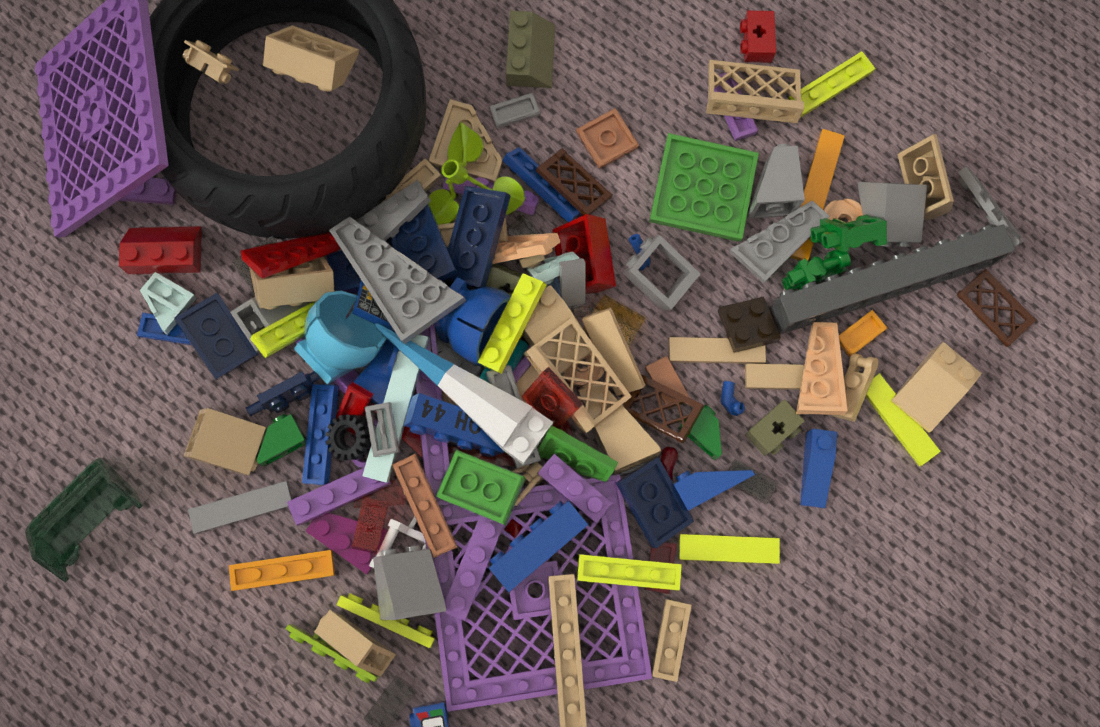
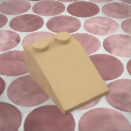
M550 285L545 288L522 336L532 347L571 317L578 324L579 322L565 301ZM571 324L563 330L562 340L575 342L577 332ZM559 333L552 339H558ZM546 342L541 346V349L546 356L556 357L558 343ZM561 344L560 358L573 360L575 346ZM579 346L577 360H583L591 354V351L586 347ZM550 360L555 366V360ZM559 361L558 372L561 375L572 368V363Z
M942 342L930 351L891 401L930 433L970 390L982 373L946 343Z

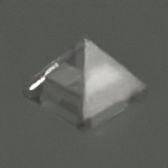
M585 297V304L568 306L576 318L594 313L590 297Z

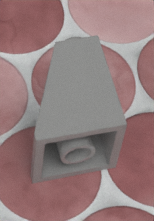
M780 144L773 148L762 169L747 213L748 219L787 216L797 210L804 202L805 197L798 146Z
M858 182L863 215L867 214L870 217L875 216L887 221V244L882 246L890 247L892 242H896V246L911 247V242H921L927 185Z
M421 545L405 547V553L398 554L396 549L381 551V556L373 557L380 620H398L446 611L444 597L430 549L421 550Z

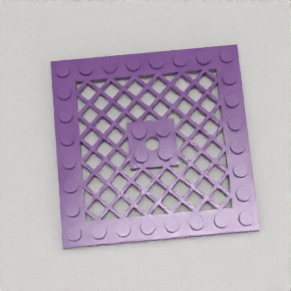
M106 0L35 65V73L38 76L37 94L40 96L41 105L39 114L43 124L42 138L45 143L44 159L47 163L46 181L49 183L50 191L48 201L51 205V226L54 230V237H66L169 166L147 0Z
M620 474L611 475L607 482L594 478L584 479L612 504L600 517L603 536L593 530L599 522L598 520L596 523L593 522L590 527H585L587 531L580 541L575 538L571 539L576 546L569 556L560 549L557 551L566 559L559 570L557 561L547 562L548 560H546L510 591L511 604L500 596L505 590L504 586L496 593L486 585L493 575L491 571L485 580L480 583L475 598L483 588L495 597L487 608L474 598L472 603L484 612L476 623L466 617L465 621L473 627L465 638L461 619L444 612L435 613L447 712L557 694L555 666L538 669L545 658L555 665V660L548 655L553 648V635L544 629L551 619L548 576L563 575L562 571L569 562L578 568V563L572 558L579 548H582L591 556H598V552L605 544L606 557L633 560L624 497L616 484L620 480ZM550 484L535 486L517 506H514L506 526L511 519L523 526L516 538L523 534L526 529L532 532L529 525L536 515L545 521L547 517L541 513L542 511L550 510L560 501L565 504L569 500ZM438 501L448 525L458 524L452 532L453 537L462 526L473 534L474 530L465 523L478 521L480 515L447 501ZM533 513L526 524L515 516ZM504 525L501 533L511 541L516 539L504 530L506 527ZM590 533L601 540L594 552L583 545V542ZM455 539L457 545L462 548L455 560L453 550L433 558L444 601L456 575L455 567L459 568L460 566L457 562L465 553L469 541L464 546ZM425 540L426 549H429L427 542ZM511 545L508 547L504 554H506L510 549H512ZM495 546L494 550L499 553L501 550ZM576 576L575 588L584 595L577 605V613L588 620L579 633L580 640L582 639L592 646L585 658L581 657L584 690L652 679L638 586L611 584V587H609L605 583H599L609 591L600 603L591 596L598 583L594 582L586 592L576 585L578 582ZM535 582L539 583L543 589L542 594L537 598H533L528 594L529 585ZM612 596L615 613L605 606ZM497 599L509 607L501 619L489 611ZM587 599H590L599 606L591 618L580 611ZM602 609L613 617L605 629L594 621ZM511 611L513 612L514 620L523 619L515 630L504 622ZM486 614L498 622L490 634L479 626ZM548 615L541 626L530 619L531 617ZM526 621L538 629L530 641L518 633ZM615 622H617L619 639L609 632ZM592 624L602 631L595 644L584 636ZM501 625L512 632V635L505 644H502L493 637ZM475 629L487 637L479 649L468 641ZM541 632L552 639L544 652L533 644ZM606 635L617 642L609 655L598 647ZM515 636L527 644L519 656L508 648ZM490 640L502 648L494 660L482 652ZM465 644L476 652L469 663L467 662ZM530 647L541 654V657L534 666H531L522 659ZM620 647H621V654H622V655H621V656H615V654L617 653V651H618V650L620 649ZM596 650L606 657L589 661ZM505 651L516 659L508 671L497 663ZM479 655L490 663L483 675L471 667ZM519 662L529 669L528 671L512 673ZM493 667L504 673L503 675L487 677ZM469 671L476 677H478V679L470 680Z

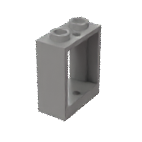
M660 235L653 238L648 237L640 245L642 250L637 256L634 254L625 263L627 268L622 274L663 311L672 310L699 277L700 273ZM656 248L683 272L665 295L638 271Z

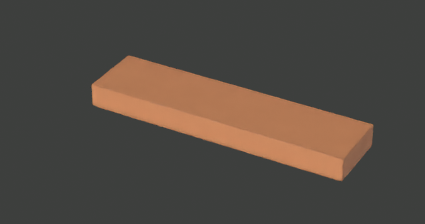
M417 454L392 464L433 558L457 548V543Z

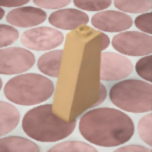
M587 384L581 387V390L578 391V396H586ZM591 384L589 398L603 400L604 385ZM608 390L607 401H618ZM580 400V402L584 406L585 400ZM589 401L588 412L594 419L601 414L602 403ZM606 404L605 410L612 404ZM620 405L592 428L603 453L618 462L613 472L614 475L625 472L660 455L661 449L623 405Z

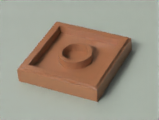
M616 108L576 129L577 135L599 169L639 148V144Z

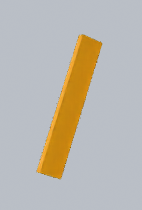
M822 129L804 187L805 200L800 207L810 201H814L822 210L824 209L845 135ZM811 237L790 258L796 260L806 258L808 262L814 243L811 241Z

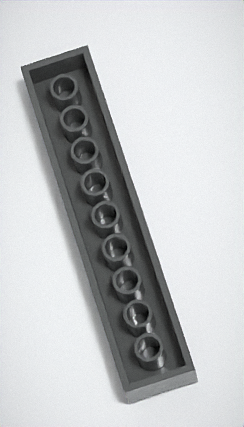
M990 224L982 227L975 234H972L971 231L965 232L957 236L956 240L950 241L947 238L937 242L936 246L928 248L927 245L915 249L913 254L907 256L905 253H900L893 256L891 261L884 263L883 260L871 263L869 268L863 270L861 267L849 270L847 275L842 277L835 274L826 278L825 282L820 284L814 281L802 286L801 290L795 292L794 289L786 290L779 294L780 297L774 300L775 303L769 310L781 335L812 325L813 322H821L995 265L1014 252V246L1004 224L996 227Z

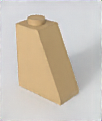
M329 610L321 618L318 627L314 631L354 665L378 676H382L396 655L348 619L332 610Z

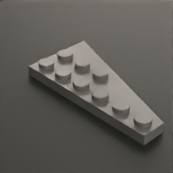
M351 217L341 221L329 230L404 344L467 301L458 292L456 293L441 280L429 274L428 271L401 252L395 250L384 240L375 236Z

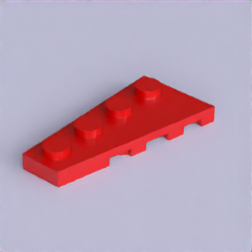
M326 232L324 234L241 250V259L263 279L338 251L341 248L331 232Z

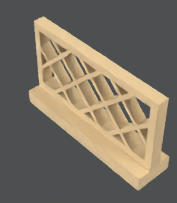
M717 60L709 61L707 114L798 123L804 110V101H801L800 70ZM714 69H723L727 74L721 78L714 72ZM739 71L746 72L749 77L743 80L736 73ZM768 74L772 79L766 83L759 75ZM730 77L738 83L734 88L725 82ZM782 77H794V82L788 85ZM752 80L761 86L756 91L748 84ZM776 82L784 90L777 93L771 85ZM720 85L727 93L714 92V89ZM743 88L750 95H741L737 91ZM765 90L772 98L762 97L759 94ZM789 93L794 100H786L782 96Z
M573 317L523 353L582 433L590 431L595 427L594 425L632 397ZM570 324L577 332L575 342L562 340L563 330ZM559 333L558 339H552ZM546 342L558 343L556 357L546 356L541 346ZM561 344L575 346L573 360L560 358ZM579 346L586 347L591 351L590 362L577 360ZM550 360H555V366ZM559 361L572 363L571 377L561 376L558 372ZM576 364L590 366L588 380L575 378ZM594 366L605 370V382L592 380ZM565 380H570V385ZM574 381L587 383L585 397L575 395L573 392ZM591 384L604 385L603 400L589 398ZM608 386L617 387L623 397L616 402L607 401ZM580 400H585L584 406L580 402ZM589 401L602 403L601 414L594 419L588 412ZM606 404H612L605 410Z

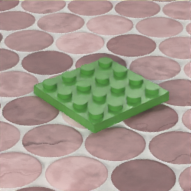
M668 133L649 222L741 242L759 153Z

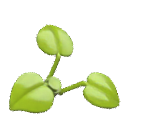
M462 122L459 123L451 138L447 152L448 160L441 169L442 174L447 178L445 182L448 184L450 192L445 189H438L429 196L431 200L429 205L438 225L452 223L457 217L460 206L454 201L456 193L453 183L462 184L468 180L483 189L508 193L511 197L506 215L514 212L525 201V193L522 186L513 178L500 177L496 179L493 189L468 175L465 168L467 162H475L480 157L484 144L479 134Z

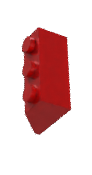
M586 214L552 229V233H557L560 239V243L555 246L556 256L573 251L579 259H584L585 294L598 293L616 287L606 218Z
M202 227L129 228L120 242L119 267L127 274H154L155 272L158 274L200 273Z

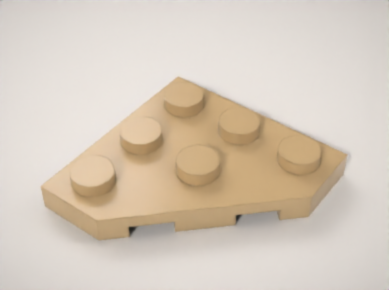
M450 99L428 162L432 166L442 169L443 164L448 160L447 152L451 138L459 123L462 122L479 134L484 144L480 157L475 162H467L465 168L468 175L475 178L482 177L494 183L498 179L503 164L500 154L496 151L491 138L479 121L473 106Z

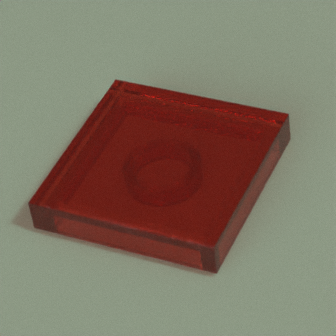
M547 367L522 395L529 405L551 420L553 426L557 429H560L583 405L582 401L550 367Z

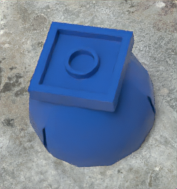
M457 277L450 288L462 295L467 301L434 323L439 340L447 344L450 342L457 354L471 364L483 368L485 366L478 363V360L511 295L503 290L489 286L468 290L466 281Z

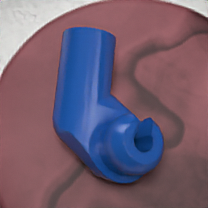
M634 234L629 238V242L637 255L642 250L640 245L643 240L639 234ZM650 256L638 270L642 271L650 266Z
M724 381L720 400L721 404L729 414L738 416L745 411V405L734 397L735 383Z

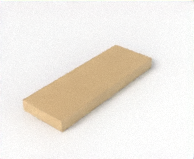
M608 308L583 317L582 321L593 345L627 391L632 392L644 388L643 378L612 309ZM613 387L616 396L622 395L617 387Z

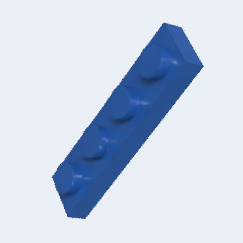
M520 147L508 152L504 156L502 161L541 196L546 203L556 210L563 219L570 222L582 215L536 172L539 165Z
M312 384L302 483L326 485L329 483L332 453L328 449L332 446L326 445L325 441L330 440V436H325L326 432H331V429L327 427L329 424H334L332 420L336 418L339 386Z

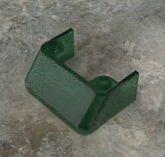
M101 458L94 460L27 526L25 535L32 560L66 583L69 580L66 567L72 566L80 556L78 544L114 509L118 511L128 510L133 505L140 509L143 504L137 492Z

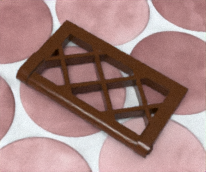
M563 148L536 169V172L582 215H591L613 196L610 191L603 187ZM560 160H565L570 166L560 165ZM548 169H556L557 177L553 176ZM560 170L572 171V179L561 178ZM576 172H578L586 181L577 180ZM563 184L573 185V193ZM577 186L589 187V195L578 194ZM593 188H595L601 194V196H593ZM579 199L590 200V205L587 207Z
M987 269L983 270L965 288L958 291L956 295L1006 347L1012 345L1036 321ZM985 279L993 287V290L981 289V282ZM970 292H977V304L969 298L968 294ZM981 293H993L994 306L982 305ZM998 294L1009 303L1010 307L998 306ZM982 309H994V322ZM998 310L1010 311V323L998 321ZM1015 311L1025 320L1022 324H1015ZM999 326L1011 327V334L1007 337L999 329Z
M641 374L645 385L655 389V391L642 395V389L630 392L632 397L623 403V407L633 418L684 443L704 405ZM664 393L674 398L676 402L663 406L660 394ZM657 396L659 407L646 411L644 399ZM635 402H641L643 413H638L631 409ZM684 403L692 407L691 413L683 416L680 404ZM677 406L680 418L667 422L664 410ZM661 411L664 423L659 424L648 418V415ZM682 422L683 427L679 433L668 427L669 425Z

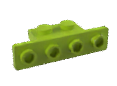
M288 624L285 628L291 632L290 638L301 644L304 641L313 645L311 650L323 657L326 654L335 658L333 663L340 668L347 670L350 667L357 672L355 676L360 680L369 683L371 680L376 682L380 676L354 665L316 633L312 636L294 624Z

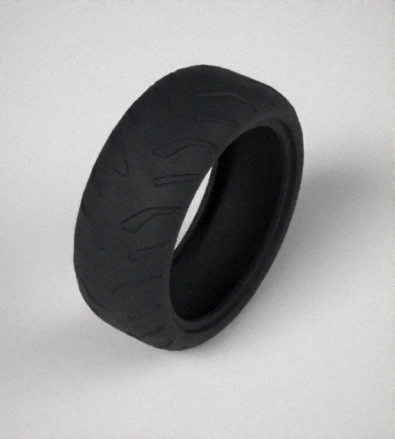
M161 0L150 15L169 165L160 173L185 201L204 216L233 230L257 237L293 239L330 232L331 228L348 217L356 220L385 200L386 195L391 194L404 178L405 172L410 168L418 151L420 139L425 129L427 109L426 87L416 41L405 17L393 0ZM282 22H307L335 29L352 38L364 47L380 66L383 72L382 87L377 105L367 125L348 147L316 167L280 176L250 175L224 168L210 161L194 148L190 131V106L194 89L203 71L185 62L183 53L186 49L190 48L189 45L184 43L185 40L196 43L197 40L202 41L211 47L210 52L217 55L230 42L254 29Z

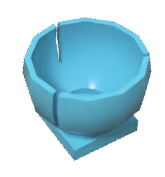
M344 291L327 292L310 308L305 320L306 339L298 342L294 348L327 384L356 368L366 366L377 356L387 340L376 329L375 324L352 314V311L346 317L356 301L357 295Z

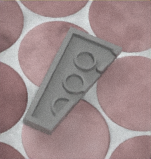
M966 166L958 172L961 176L958 179L966 190H971L974 194L972 199L980 209L983 207L988 214L986 217L994 227L1004 224L1014 248L1025 242L971 168Z
M416 180L355 221L381 240L386 241L389 237L393 238L399 232V227L404 222H410L431 200L420 182Z
M810 201L788 214L782 220L771 224L760 233L734 246L729 252L764 284L811 237L810 229L820 226V219H828L830 216L814 201Z

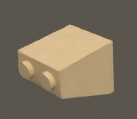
M209 408L199 411L183 457L240 474L250 475V472H254L257 467L256 455L259 447L261 448L266 427Z

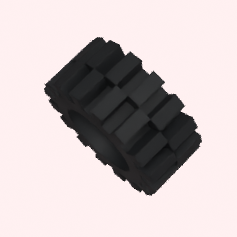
M340 415L339 418L332 420L334 424L328 425L327 428L331 429V432H326L325 436H330V440L325 442L326 445L332 446L328 450L330 453L335 452L333 455L335 458H340V460H358L364 458V454H369L370 449L368 447H371L367 419H363V416ZM348 428H353L356 433V442L352 447L347 446L344 439Z

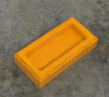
M871 310L839 335L840 346L851 357L852 354L859 351L885 331L887 326Z

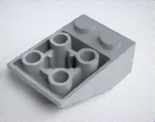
M253 297L230 313L255 351L264 358L263 354L251 341V336L313 301L303 302L299 306L288 304L280 305L275 309L260 308L256 298Z

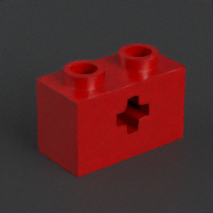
M747 10L745 18L740 21V33L744 34L740 53L744 54L745 62L772 63L776 54L775 11Z

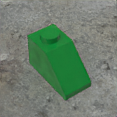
M704 405L688 438L713 460H716L722 454L719 419L715 417L716 413L713 409ZM681 424L677 429L681 431L683 425Z
M280 415L273 420V424L268 426L257 457L259 465L265 467L306 445L307 439L293 415Z

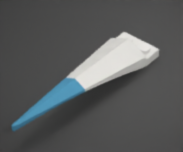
M375 323L376 329L450 397L503 451L523 465L547 434L551 425L553 426L551 420L536 411L531 405L414 342L408 341L404 344L395 332Z

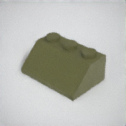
M510 10L506 86L552 88L555 25L534 12Z

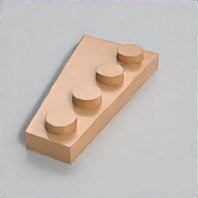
M813 322L796 414L845 415L848 410L838 325L832 322Z

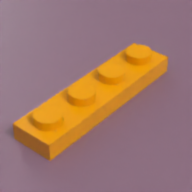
M327 550L229 565L231 591L335 576L333 551Z

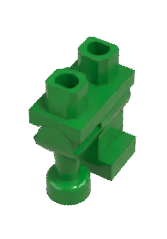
M867 214L858 216L856 221L845 222L837 218H833V220L827 218L820 219V226L810 229L812 242H821L824 248H834L841 252L849 251V247L857 248L865 242L876 246L887 244V221L875 216L870 217Z
M835 249L828 252L824 260L820 257H813L809 263L806 258L800 260L794 269L786 274L787 277L782 279V284L785 290L794 289L795 291L797 289L801 290L802 286L810 282L823 283L826 278L838 274L840 277L847 271L846 267L851 265L850 256L847 251L841 252Z

